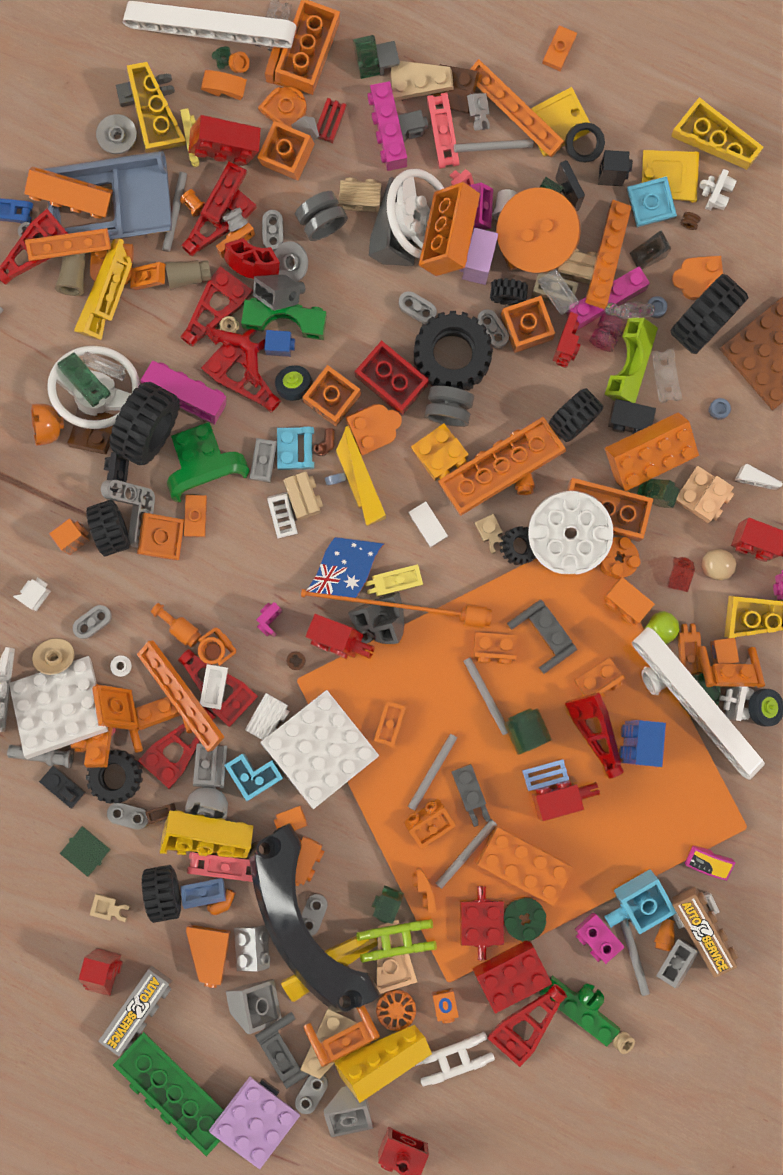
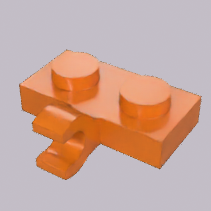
M107 727L108 732L71 744V748H75V752H86L84 765L87 768L107 767L112 727Z

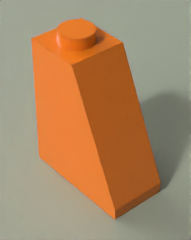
M189 924L186 928V933L199 982L204 983L206 987L216 988L217 985H221L223 982L231 931Z

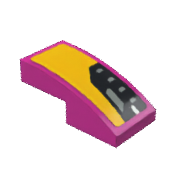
M693 846L684 864L706 875L727 881L735 862L732 858L716 855L709 849Z

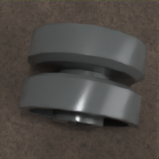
M324 191L314 195L301 204L295 212L300 225L305 226L304 231L310 241H318L335 233L348 219L344 209L338 206L339 201L333 191Z
M449 386L430 387L428 399L432 403L426 407L425 418L439 424L445 423L448 426H468L471 414L467 409L472 408L474 395L465 390Z

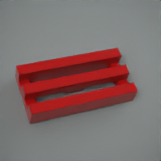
M327 97L317 124L319 139L330 143L334 142L347 107L345 103L340 104L339 101L335 100L334 102ZM332 106L323 134H320L328 110ZM338 108L340 109L331 135L328 137L329 128Z

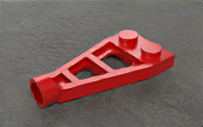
M239 189L228 207L230 211L240 207L242 210L241 214L246 219L257 208L256 204ZM200 215L189 237L182 243L181 247L193 257L197 252L228 233L229 225L226 221L218 225ZM209 221L217 229L210 236L205 237L200 233V229L205 222Z
M48 209L30 223L0 265V281L5 285L18 275L51 259L27 261L19 266L15 262V258L22 250L25 249L27 251L25 240L33 239L37 234H42L44 237L68 234Z
M220 266L211 277V280L207 282L188 327L180 338L193 347L197 341L206 335L204 333L206 326L198 322L204 310L215 316L208 325L211 328H216L224 317L233 315L244 305L245 300H248L253 290ZM215 292H220L230 300L229 304L220 311H216L210 306V300Z
M222 344L201 369L216 383L263 406L270 413L279 406L281 400L272 393L260 374L259 385L261 389L257 394H252L244 388L249 382L246 376L240 382L227 377L226 373L235 363H240L246 370V367L243 365L246 358L245 352L238 346L230 344L225 346Z
M188 649L181 655L178 662L186 668L202 693L203 682L198 677V672L202 668H206L207 663H204ZM193 658V663L188 664L190 660ZM227 673L226 684L233 688V693L225 702H222L221 709H211L228 727H231L259 696L244 682Z
M600 693L575 698L566 702L565 705L574 724L604 765L608 778L611 779L621 775L624 772L621 766V759L609 713ZM597 717L602 731L594 733L588 726L586 719ZM598 739H606L609 752L603 750L597 741Z
M203 707L210 718L214 720L216 716L209 709ZM184 723L151 745L138 760L168 789L184 774L196 751L197 744L200 743L197 736L189 745L180 738V734L186 730ZM173 742L179 743L184 750L177 763H173L163 754L164 748Z
M554 984L548 992L503 1019L488 1035L487 1039L521 1067L536 1050L560 1003L567 997L565 991L560 986ZM538 1006L547 1011V1015L541 1023H538L529 1015ZM521 1021H527L534 1028L528 1040H524L513 1030V1027Z

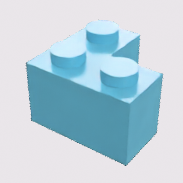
M245 753L224 765L246 801H249L285 778L274 760H271L255 771Z

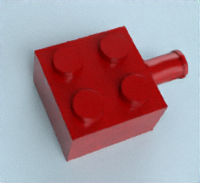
M748 517L738 524L731 546L736 548V552L745 555L750 553L755 555V559L767 562V560L770 561L779 556L783 557V530Z
M314 614L305 636L312 640L311 645L321 650L332 652L345 659L348 656L355 658L356 653L370 659L373 654L365 650L374 652L375 649L373 645L361 642L364 635L354 628L318 614Z
M571 781L556 783L557 787L550 789L548 786L535 789L536 793L532 794L538 819L546 821L584 810L582 800L599 796L600 791L598 789L590 791L599 788L597 782L578 787L577 784H573Z
M388 1127L378 1151V1163L381 1164L383 1169L390 1172L395 1170L400 1175H421L429 1156L428 1143Z

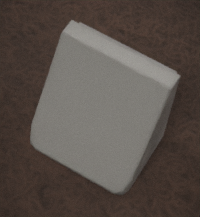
M303 116L291 125L293 129L310 135L313 141L319 137L315 118Z

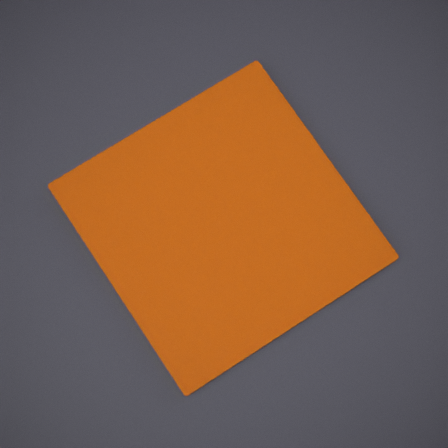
M535 558L533 561L523 564L436 608L462 612V608H466L467 604L484 606L492 610L490 626H484V628L464 625L461 616L428 612L404 624L403 636L399 643L383 644L374 640L367 643L375 647L374 652L365 650L373 654L370 659L357 653L355 658L350 656L347 659L339 657L299 677L297 680L308 704L327 690L379 754V757L347 783L416 921L432 919L433 928L422 929L421 931L427 942L436 941L437 949L431 951L447 982L457 980L472 972V968L485 962L478 960V947L460 945V901L478 899L477 886H486V899L503 901L504 911L507 905L515 899L522 897L535 899L541 904L546 913V926L541 933L543 935L617 897L614 892L616 888L651 869L657 876L686 861L693 846L709 849L747 828L688 712L680 705L678 699L668 687L662 689L659 695H653L644 684L642 670L644 667H651L632 645V641L644 628L641 622L636 625L634 623L632 625L627 623L622 618L623 614L620 611H613L606 605L607 601L604 597L618 579L611 575H606L599 565L582 574H559L546 568ZM540 599L548 607L577 648V651L545 674L540 671L539 667L553 658L555 654L530 619H526L513 630L507 625L509 621ZM475 632L517 635V660H512L511 664H501L499 659H491L490 663L478 662V658H473ZM470 657L510 730L505 735H502L463 662ZM610 657L621 675L625 676V679L622 680V686L614 691L611 688L604 692L606 696L602 698L609 713L618 752L624 742V737H621V727L625 725V721L643 720L666 723L662 767L622 763L621 759V766L624 772L615 778L609 779L604 765L574 724L565 705L569 700L584 696L574 680ZM386 701L406 707L394 747L374 741ZM597 717L586 719L588 726L594 733L602 731ZM451 733L457 737V740L414 811L408 805ZM598 739L597 741L603 750L609 752L606 739ZM564 759L569 777L567 781L577 784L578 787L597 782L599 788L590 791L598 789L600 795L583 799L584 810L541 821L538 819L532 794H535L536 790L528 791L522 770ZM471 764L484 796L485 806L490 819L499 828L574 868L555 906L544 902L476 864L493 830L442 889L436 884L438 879L488 823L483 818L481 807H477L473 811L478 819V826H473L451 771ZM557 765L529 773L528 776L533 777L561 769V767ZM560 773L530 783L531 785L563 777V774ZM556 784L549 785L548 787H550V789H553L557 786ZM439 799L456 827L423 849H420L406 828L404 821L411 814L425 808L428 803ZM417 868L422 869L430 883L437 913H428L427 908H423L422 895L427 894L426 892H418V887H413V874H417ZM528 913L524 916L520 915L521 924L524 925L530 922ZM504 925V945L486 947V959L489 960L524 941L512 937Z

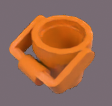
M213 628L198 640L200 642L198 655L204 663L221 666L236 653L232 642L219 628ZM213 633H215V635H216L218 638L209 637V636H211ZM225 648H227L230 654L224 658Z

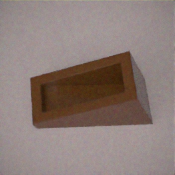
M171 803L146 811L148 823L152 824L167 819L169 811H177L175 804Z

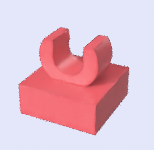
M466 169L461 174L454 170L449 175L453 179L451 181L452 185L464 182L467 185L474 184L471 173Z

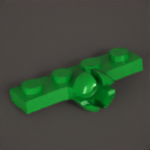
M552 975L550 977L552 985L540 990L539 994L542 996L554 984L560 986L565 991L567 997L560 1003L558 1009L607 1047L619 1034L620 1027L599 1011V1008L604 1003L603 993L599 989L593 992L592 990L595 986L592 984H585L578 992H574Z

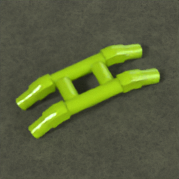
M432 919L357 932L356 937L358 941L381 937L383 948L360 954L361 962L436 950V941L412 944L410 931L433 928ZM402 933L404 946L391 948L389 935Z

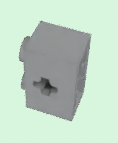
M678 939L656 976L672 987L678 988L699 954L698 949L687 941Z

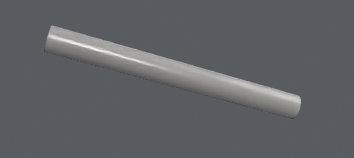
M532 139L454 144V152L532 148L534 142Z
M179 172L171 208L172 231L166 232L162 248L166 252H170L181 205L179 200L183 195L187 173Z
M471 657L464 660L463 662L502 735L509 733L510 730Z
M451 733L408 805L414 811L457 740V737Z
M492 819L438 879L436 884L441 889L497 826Z
M628 919L620 922L640 992L642 996L649 995L650 992Z

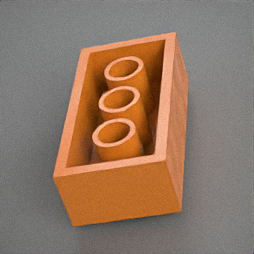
M301 0L293 21L297 27L291 48H283L275 70V82L314 95L340 23V11L310 0Z
M460 182L434 192L419 266L435 276L465 268L480 193L466 183Z
M679 412L605 447L615 482L624 491H628L699 456L690 422Z
M572 478L569 481L567 491L587 493L603 504L610 515L614 536L627 537L637 542L644 539L653 498Z
M498 826L494 828L476 863L481 868L552 906H555L574 869L572 866Z

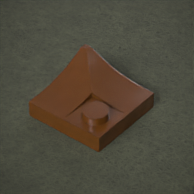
M440 64V66L451 68L454 90L431 95L436 97L441 96V93H447L450 110L470 114L467 96L475 94L479 72Z
M78 406L76 412L77 417L86 420H104L115 416L106 412L97 413L96 416L85 414L79 410ZM73 425L67 444L71 448L106 455L110 447V434L112 433L113 426L89 429Z

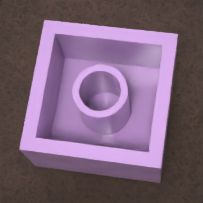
M474 228L465 268L460 269V272H463V280L486 285L498 233Z

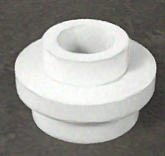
M117 656L112 660L110 668L114 675L123 677L130 673L132 664L127 657ZM120 662L124 663V668L122 670H119L117 668V665Z

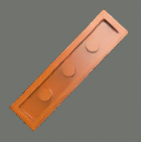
M108 228L25 240L29 261L112 249Z

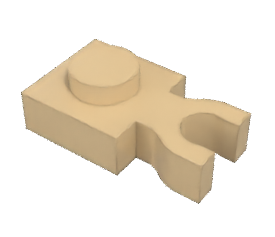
M492 514L475 522L483 542L489 540L491 554L496 552L493 545L503 542L498 536L502 534V530L495 515Z
M95 894L90 915L109 921L112 920V916H115L119 921L126 922L128 917L122 916L120 911L121 909L130 910L131 905H116V898Z

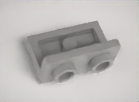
M266 926L234 928L237 971L258 972L268 969L270 967V955L268 946L269 934Z

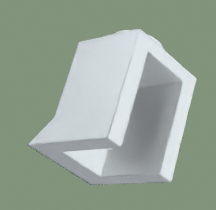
M37 577L36 580H28L20 591L22 594L13 597L31 610L37 611L51 591L46 588L48 584Z

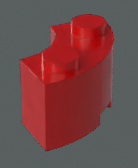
M244 238L225 243L224 260L234 271L242 276L254 279L255 276L279 275L280 262L271 247H255Z

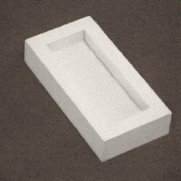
M426 501L408 512L430 548L448 537Z
M207 664L200 704L203 707L221 709L228 668Z

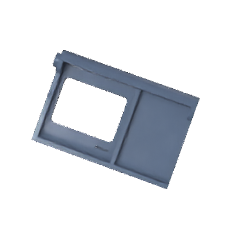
M163 151L44 169L95 185L112 184L114 220L111 222L64 228L68 234L108 228L110 229L108 230L110 240L172 231L167 162ZM48 201L49 211L61 224L60 207L53 206Z

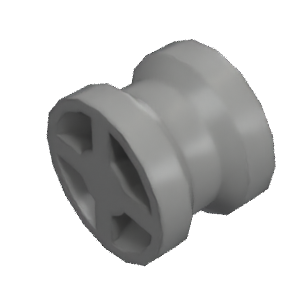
M240 207L222 217L228 223L230 232L248 223L247 219L243 218Z

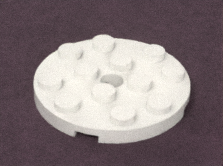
M563 491L549 496L536 508L529 524V542L534 555L546 568L559 574L577 575L592 570L605 559L613 542V524L608 511L596 498L580 491ZM572 527L576 529L577 534L574 538H567L565 536L567 528Z

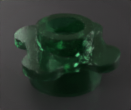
M228 46L220 47L212 53V58L216 60L219 69H224L225 66L229 65L230 48Z

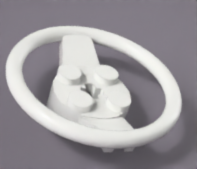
M408 169L400 173L390 186L387 196V215L391 230L399 244L408 253L420 258L422 250L414 247L408 240L412 239L422 249L430 208L424 196H416L414 177L426 180L436 191L444 189V187L432 174L421 169Z
M84 346L74 349L63 355L50 372L47 386L49 399L53 407L65 420L79 427L101 429L113 426L119 413L104 420H86L67 411L58 399L56 382L74 396L79 410L85 414L96 416L97 413L108 412L109 410L121 411V407L125 404L126 399L131 393L115 388L114 380L104 373L86 370L81 374L65 365L76 357L87 354H100L111 357L123 365L129 373L132 381V393L140 385V379L135 367L124 355L107 347Z

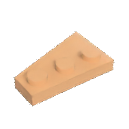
M399 919L380 924L378 928L400 924ZM402 933L389 935L391 948L404 946ZM378 937V950L383 948L381 937ZM409 954L377 960V988L380 994L417 982Z

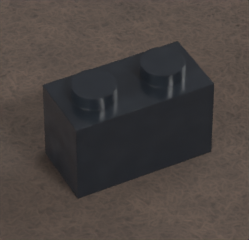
M604 151L599 165L598 185L623 186L625 179L628 180L629 172L632 171L633 160L629 159V151Z
M616 399L612 405L608 427H611L615 432L624 433V431H628L634 434L653 425L656 408Z

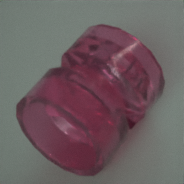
M604 313L597 324L598 328L594 330L589 341L601 350L613 352L618 342L617 337L621 336L626 324L618 317Z

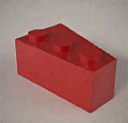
M96 948L84 957L78 980L83 984V987H86L85 990L111 996L115 977L117 974H120L123 961H120L121 954Z

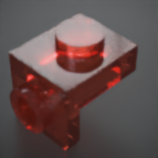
M674 557L667 587L688 592L695 572L694 562L686 557Z

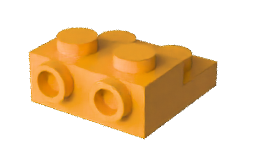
M445 423L411 446L412 451L434 481L450 474L449 470L455 466L458 468L467 462L466 458L469 455Z

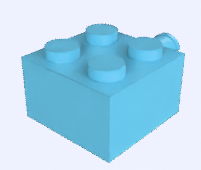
M649 869L614 890L621 903L620 907L605 915L604 918L610 928L625 919H630L637 932L641 934L676 914V911L659 879Z

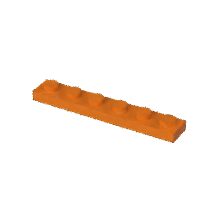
M478 59L470 69L479 72L477 87L483 93H486L550 157H553L565 141Z
M612 200L610 203L585 301L587 304L604 310L608 304L632 207L628 204Z
M154 640L148 641L138 652L137 656L207 752L213 751L225 738Z

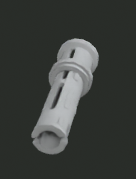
M9 745L7 756L8 758L46 762L48 766L55 764L71 768L74 752L70 749L68 751L53 750L26 759L22 746Z

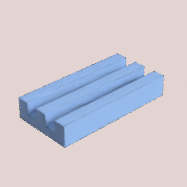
M564 759L522 770L528 791L569 780ZM557 765L561 767V769L533 777L528 776L529 773ZM560 773L563 774V777L531 785L530 783Z

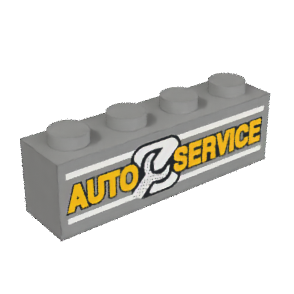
M151 966L98 1042L117 1056H120L123 1051L125 1052L134 1043L132 1041L136 1033L140 1035L147 1024L144 1021L148 1015L153 1017L158 1010L157 1002L161 997L165 999L172 988L169 985L172 980Z

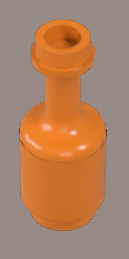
M157 603L151 610L153 616L156 617L158 615L170 625V634L185 646L188 645L192 648L202 636L199 633V629L184 617L175 619L163 609V604Z

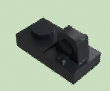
M111 452L110 457H106L104 463V470L109 471L107 480H118L127 483L129 460ZM110 486L111 491L118 492V489H113Z
M55 765L39 781L70 809H73L86 793Z

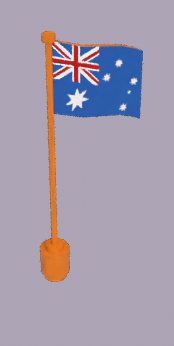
M335 537L326 549L319 570L307 590L302 589L301 597L304 598L305 596L457 615L461 616L464 625L484 628V626H490L492 610L484 606L467 604L466 608H462V612L357 598L368 579L375 557L384 546L383 543Z

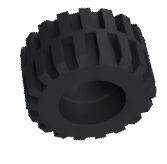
M587 388L582 389L552 416L549 425L565 442H569L579 435L602 412L604 406Z
M107 500L87 507V522L99 552L106 557L129 549L130 541L127 528L117 504L113 500Z
M109 751L107 767L111 764H118L124 769L126 774L125 783L119 789H111L106 785L104 772L107 767L87 768V771H89L88 775H86V780L89 782L87 787L88 789L91 788V794L97 796V800L105 801L109 804L124 802L132 798L136 791H139V785L143 781V778H141L143 771L139 767L140 763L134 759L135 756L128 754L126 751Z
M165 865L144 869L142 874V895L145 910L150 921L156 923L178 919L181 913V896L177 875L173 867Z

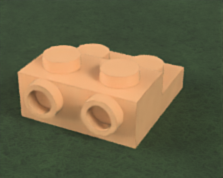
M696 466L674 501L709 523L712 519L716 521L723 512L720 507L724 502L728 504L734 495L731 491L734 487L720 477H714L701 467Z

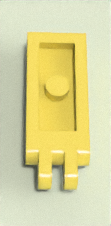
M187 108L180 111L189 150L190 129L196 120L194 115H190ZM189 153L192 166L198 167L200 164L199 157Z
M417 564L374 575L371 581L365 583V586L374 585L375 588L367 590V594L376 593L378 597L422 586L423 581Z

